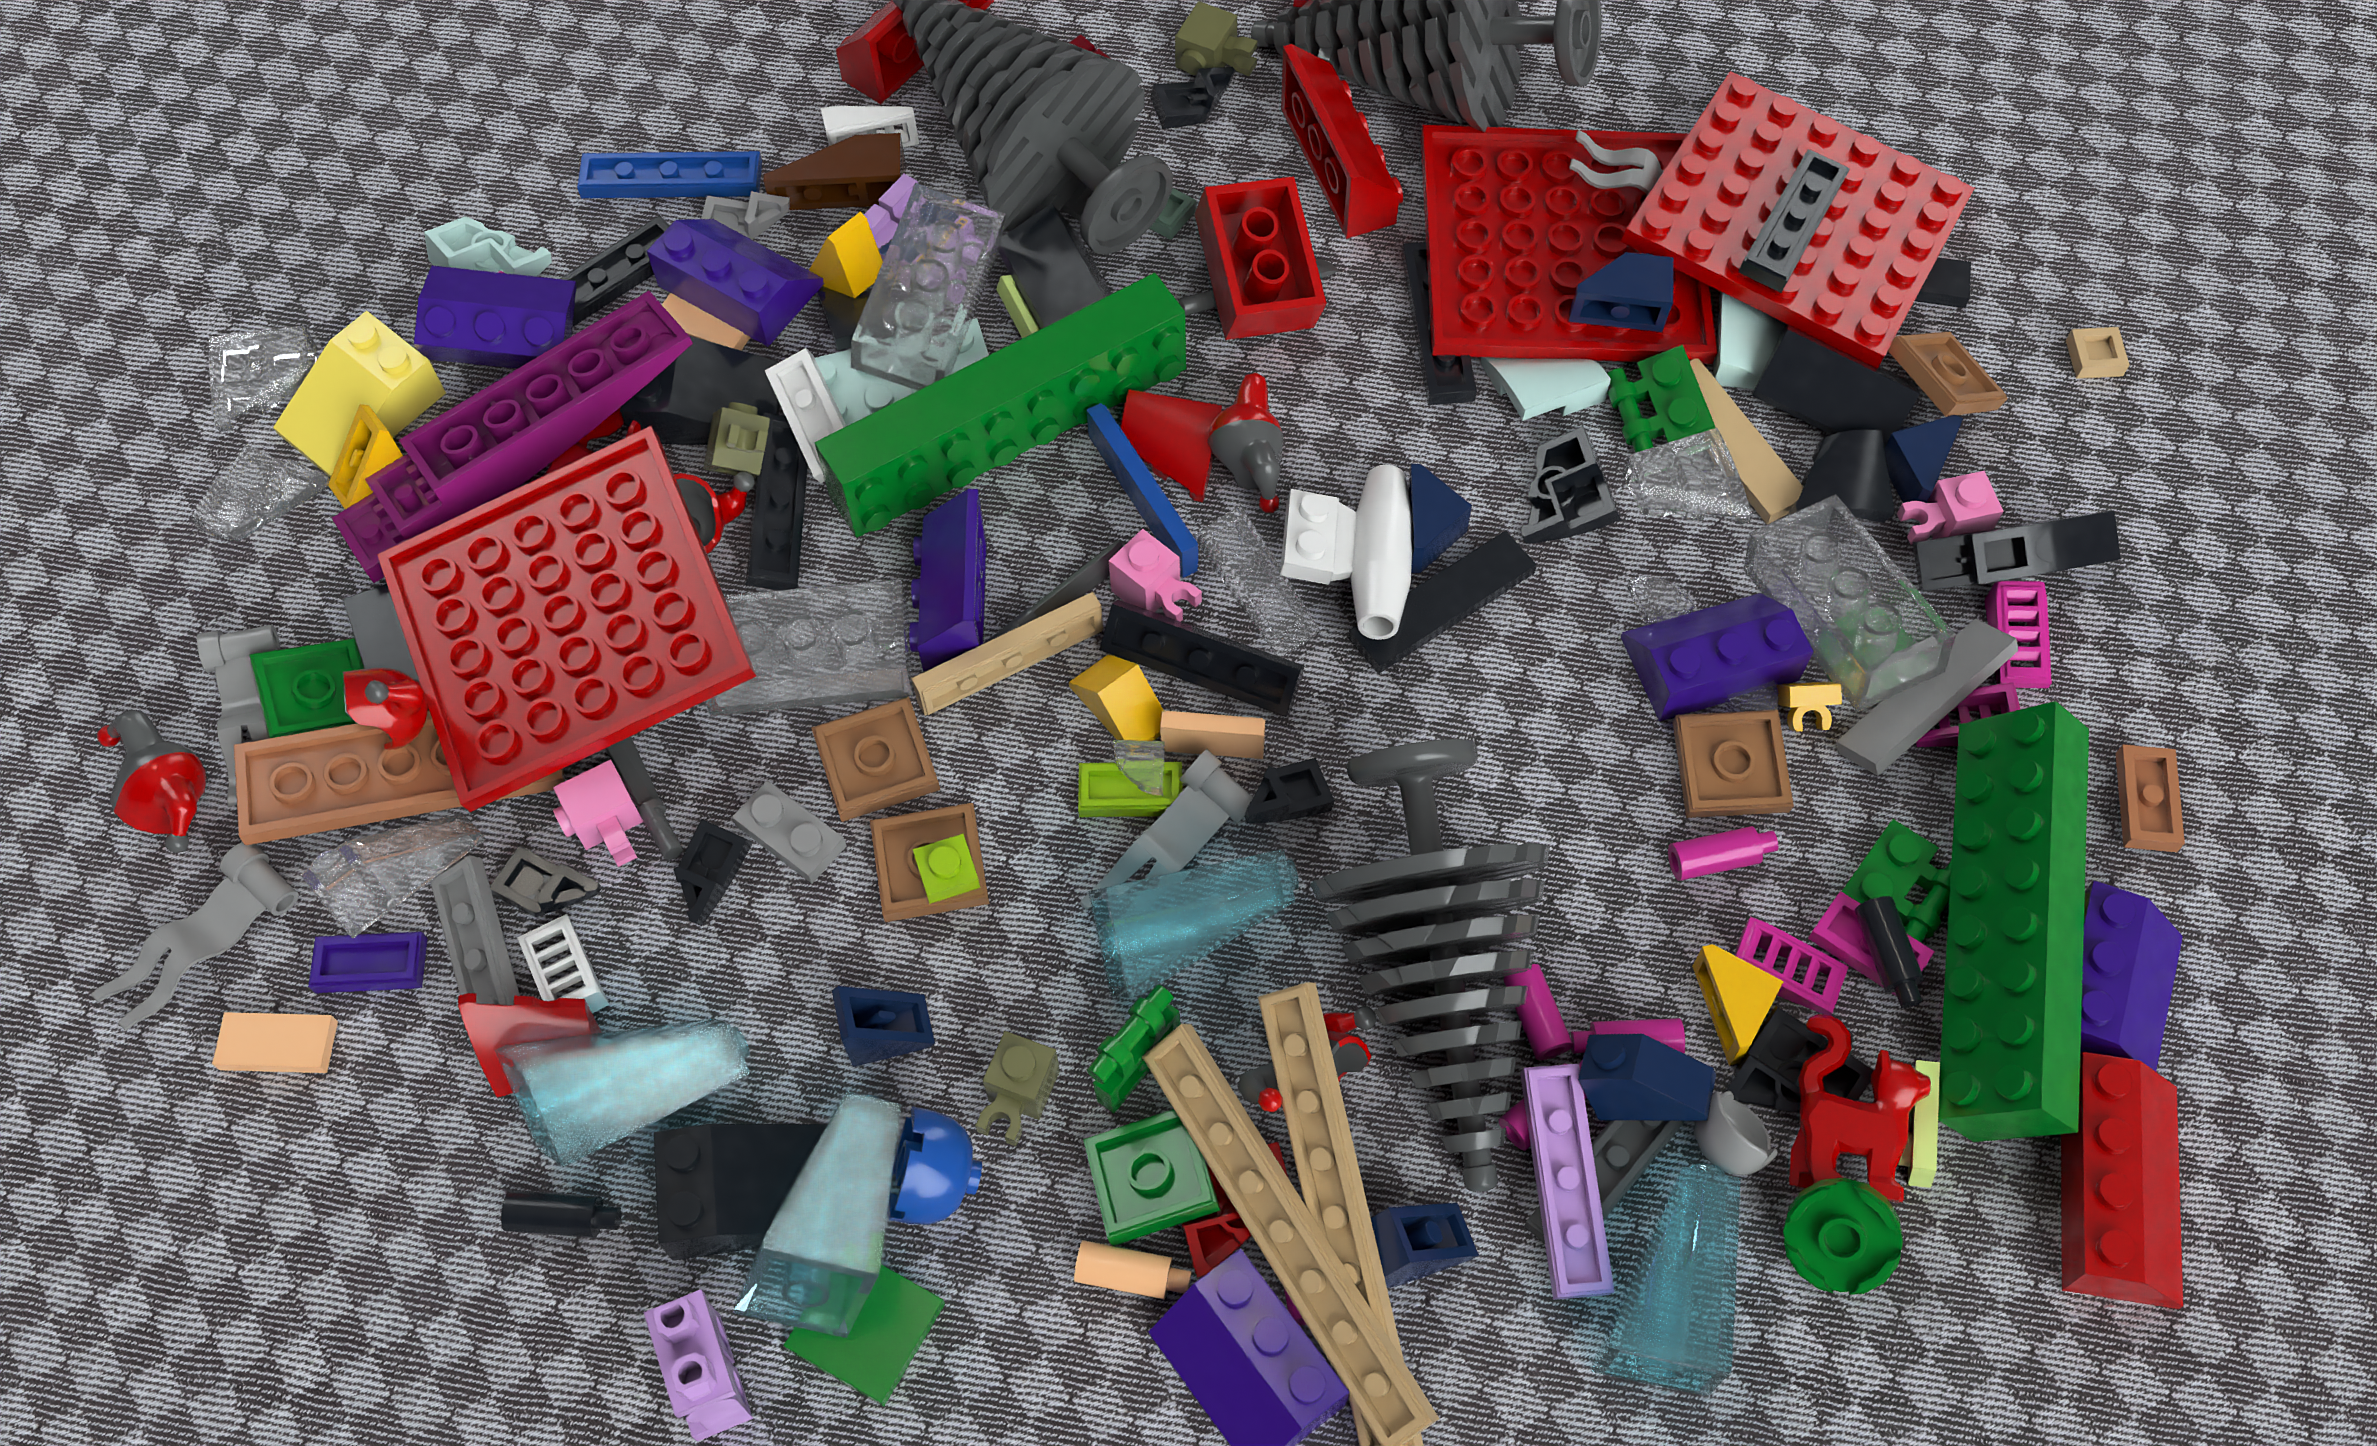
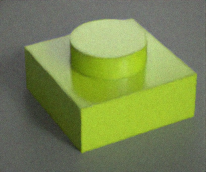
M964 834L912 849L929 904L980 888L979 879Z

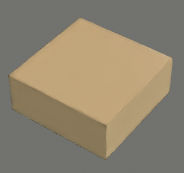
M2119 327L2072 329L2070 331L2066 344L2076 379L2120 377L2125 374L2129 367V361Z

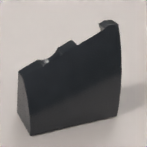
M1584 426L1538 445L1535 459L1537 475L1530 483L1528 499L1532 503L1527 525L1521 526V534L1526 544L1580 535L1621 520L1596 449Z

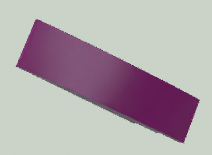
M647 291L399 439L407 454L367 477L365 480L373 493L331 519L372 582L376 583L384 578L377 554L518 488L618 410L680 356L693 342L690 336L654 295Z

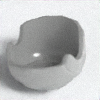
M1717 1091L1711 1098L1708 1120L1695 1121L1693 1133L1701 1152L1715 1167L1730 1174L1750 1175L1764 1169L1777 1156L1778 1151L1776 1148L1771 1149V1140L1763 1121L1746 1105L1733 1100L1734 1095L1731 1091H1726L1722 1094Z

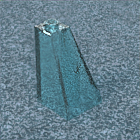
M1281 849L1088 891L1110 996L1131 998L1145 993L1295 902L1293 891L1297 890L1299 886L1298 874L1293 860L1286 859L1285 851Z
M714 1018L504 1045L494 1050L537 1149L563 1167L750 1074L744 1060L745 1057L750 1055L743 1034L738 1027H731L729 1023Z
M846 1091L767 1231L734 1303L733 1313L847 1338L880 1273L901 1104L882 1100L873 1095H862Z
M1693 1164L1690 1168L1683 1167L1669 1190L1595 1354L1591 1372L1709 1396L1731 1373L1741 1178L1725 1175V1171L1711 1164Z

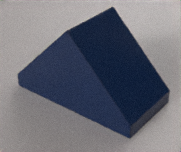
M1951 415L1891 433L1884 448L1888 474L1903 503L1910 501L1927 503L1961 426L1962 417Z
M1411 464L1408 482L1413 524L1411 573H1421L1468 531L1472 505L1422 464Z
M837 986L832 990L842 1043L853 1067L927 1049L935 1044L924 994Z

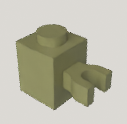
M1198 1L1175 35L1176 68L1196 76L1200 68H1217L1228 64L1237 72L1250 76L1257 65V58L1251 57L1257 48V40L1248 37H1237L1236 14Z
M730 402L728 408L722 407L714 412L703 470L735 476L740 471H747L753 475V478L759 476L767 442L770 418L757 415L758 408L736 402Z
M1004 1031L983 1078L986 1095L991 1104L980 1113L975 1125L978 1133L987 1136L991 1124L995 1120L1006 1119L1010 1122V1127L1004 1136L1006 1143L1017 1146L1022 1135L1021 1115L1040 1120L1057 1080L1060 1067L1056 1049Z

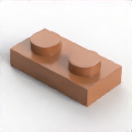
M2123 744L2116 752L2123 847L2178 852L2185 844L2176 749Z

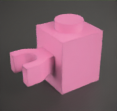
M1985 471L1938 480L1927 503L1922 501L1902 503L1897 515L1900 522L1915 519L1922 524L1912 526L1907 536L1910 544H1913V542L1927 540L1931 535L1933 539L1993 530L2004 511Z
M1144 529L1138 532L1109 560L1111 591L1126 603L1152 612H1156L1162 606L1166 617L1181 622L1183 620V610L1174 604L1175 601L1180 599L1187 600L1195 608L1202 602L1201 590L1191 583L1180 581V557Z
M611 759L553 787L561 803V806L553 809V812L567 838L577 834L586 850L605 842L618 867L637 858L624 831L642 823L643 820Z

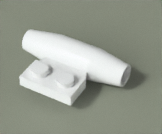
M1379 465L1372 468L1367 475L1357 512L1340 503L1337 497L1296 489L1290 490L1286 503L1280 576L1327 585L1331 581L1351 578L1358 630L1361 634L1371 639H1387L1397 633L1411 584L1413 524L1405 473L1393 465Z

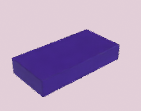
M423 932L315 937L308 987L314 993L422 988L428 938Z

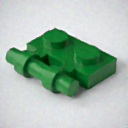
M1683 344L1637 362L1643 379L1636 382H1628L1625 371L1622 368H1617L1607 373L1611 378L1610 390L1608 391L1610 403L1614 409L1619 410L1624 423L1622 434L1627 445L1633 446L1638 459L1651 457L1655 453L1651 440L1665 435L1672 451L1717 433ZM1651 399L1657 415L1648 419L1642 418L1637 403Z
M1892 819L1841 892L1860 904L1878 897H1893L1906 933L1922 943L1924 938H1930L1935 934L1941 925L1939 916L1949 903L1951 860L1945 869H1937L1929 864L1939 847ZM1915 883L1929 892L1921 904H1913L1905 899Z
M1159 984L1152 989L1145 999L1139 997L1128 1010L1129 1019L1114 1037L1107 1036L1096 1049L1099 1055L1087 1069L1088 1074L1095 1079L1093 1086L1097 1102L1113 1114H1115L1150 1069L1142 1056L1181 1025L1179 1011L1170 1005L1174 999L1173 995Z

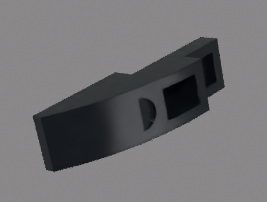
M2114 510L1913 542L1919 591L1922 592L2003 581L2121 559Z

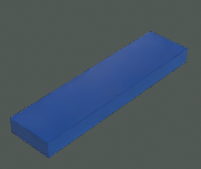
M760 151L582 153L577 189L581 198L707 197V195L713 197H750L751 191L759 193L762 158Z
M1099 403L1087 409L1089 438L1156 539L1180 557L1181 577L1184 578L1198 571L1197 541L1107 407Z

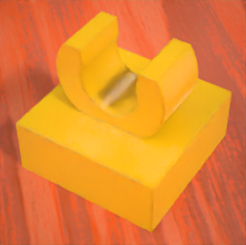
M1827 681L1775 684L1776 705L1791 708L1787 715V724L1790 730L1796 732L1803 731L1802 718L1810 710L1816 715L1817 729L1829 730L1832 716L1825 705L1842 704L1841 684Z

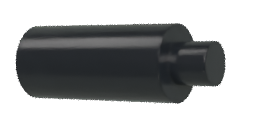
M1878 897L1858 905L1854 911L1885 992H1895L1901 1008H1909L1920 1004L1923 1000L1917 985L1924 980L1893 897Z
M509 1190L502 1205L501 1225L502 1229L506 1232L596 1238L600 1229H619L622 1211L620 1207L604 1206L601 1196Z

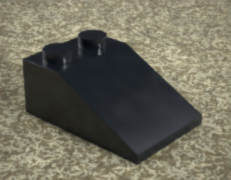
M690 336L693 344L620 408L627 430L630 423L635 420L641 425V430L652 426L661 444L707 445L713 413L722 407L728 408L730 402L754 406L758 408L757 415L763 416L764 412L779 415L780 403L765 373V370L776 365L779 361Z
M705 1124L654 1132L658 1244L673 1261L843 1236L835 1135L832 1124Z

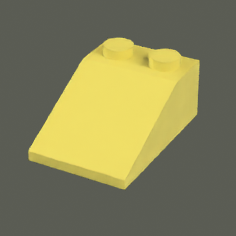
M366 310L330 339L273 428L277 434L331 478L360 404L370 406L393 438L444 396L446 392L429 359Z

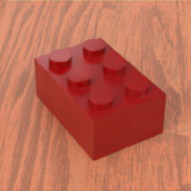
M1294 176L1204 187L1194 215L1225 340L1314 328L1327 302Z

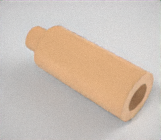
M1082 1240L1075 1266L1074 1282L1165 1300L1167 1291L1184 1294L1189 1289L1192 1271L1173 1268L1172 1257Z

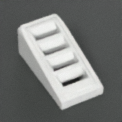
M830 106L821 108L829 146L854 135L876 133H901L903 147L919 144L913 107ZM902 124L903 130H894L893 125Z
M567 914L517 937L543 1001L558 999L557 992L583 980L584 986L560 998L585 999L592 1013L609 1005ZM561 933L564 934V940L539 952L536 951V945ZM570 949L571 955L546 967L543 966V961ZM577 965L578 970L552 983L550 982L549 977Z

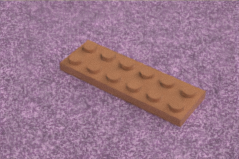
M428 711L426 723L420 734L411 743L396 750L384 749V744L390 741L384 731L378 727L365 726L358 723L235 744L234 759L238 831L244 845L463 807L460 804L430 711ZM564 768L497 800L554 790L553 787L565 782Z

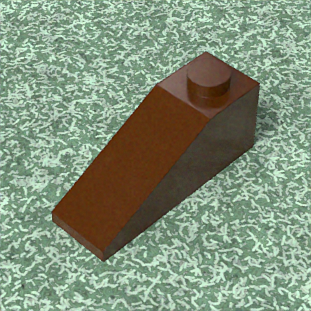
M901 133L854 135L764 174L763 182L766 193L790 198L789 210L870 207L874 204L880 206L878 199L903 174H906V161Z

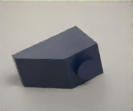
M1624 253L1577 285L1569 311L1568 322L1662 332L1673 304V257L1656 256L1648 253Z
M1593 1034L1588 1037L1578 1080L1599 1120L1707 1121L1716 1073L1713 1067L1644 1034Z
M1458 1203L1388 1207L1371 1218L1387 1288L1409 1283L1479 1256Z

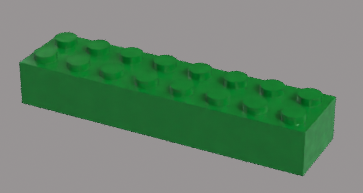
M1153 273L814 442L829 497L855 537L858 538L870 531L874 532L884 528L891 520L911 510L927 506L934 498L953 488H961L968 485L975 477L996 466H1005L1011 463L1018 455L1037 445H1045L1052 442L1059 434L1074 426L1088 423L1087 409L1099 403L1110 409L1119 403L1126 402L1128 389L1143 392L1160 382L1173 380L1180 372L1186 370L1185 311L1158 275Z
M2056 701L1959 724L1940 1054L1938 1121L1972 1142L2078 1133L2089 728Z

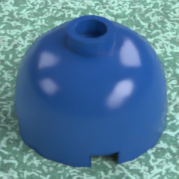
M912 1106L910 1109L911 1117H906L901 1131L891 1175L896 1174L895 1185L901 1187L899 1194L888 1193L887 1218L891 1221L907 1224L930 1225L945 1220L957 1211L965 1193L976 1194L981 1178L982 1161L973 1160L972 1141L965 1128L956 1120L934 1110Z

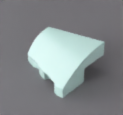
M466 216L424 232L428 260L433 266L498 272L500 270L506 274L537 277L552 263L551 253L546 248L540 247L534 253L517 246L515 236L503 231L490 230L483 223Z
M1721 292L1718 307L1717 355L1713 365V377L1721 386L1755 389L1786 323Z
M1481 358V365L1499 396L1507 393L1522 421L1557 408L1562 416L1604 402L1611 381L1605 370L1591 359Z

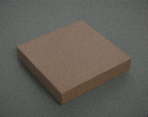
M1951 332L1896 336L1892 340L1888 352L1945 417L1995 411L2008 399L2004 391Z
M909 696L811 727L841 822L940 790L939 782Z
M1778 710L1675 716L1673 729L1686 818L1789 813L1792 810L1794 804Z
M973 803L870 820L882 914L885 922L990 904ZM964 834L979 879L980 888L929 904L912 849Z

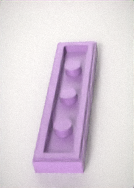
M1579 1064L1523 1068L1520 1072L1553 1300L1604 1296L1614 1293L1584 1092L1578 1080L1580 1074Z

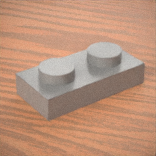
M768 780L732 816L735 826L811 884L847 847L844 837Z

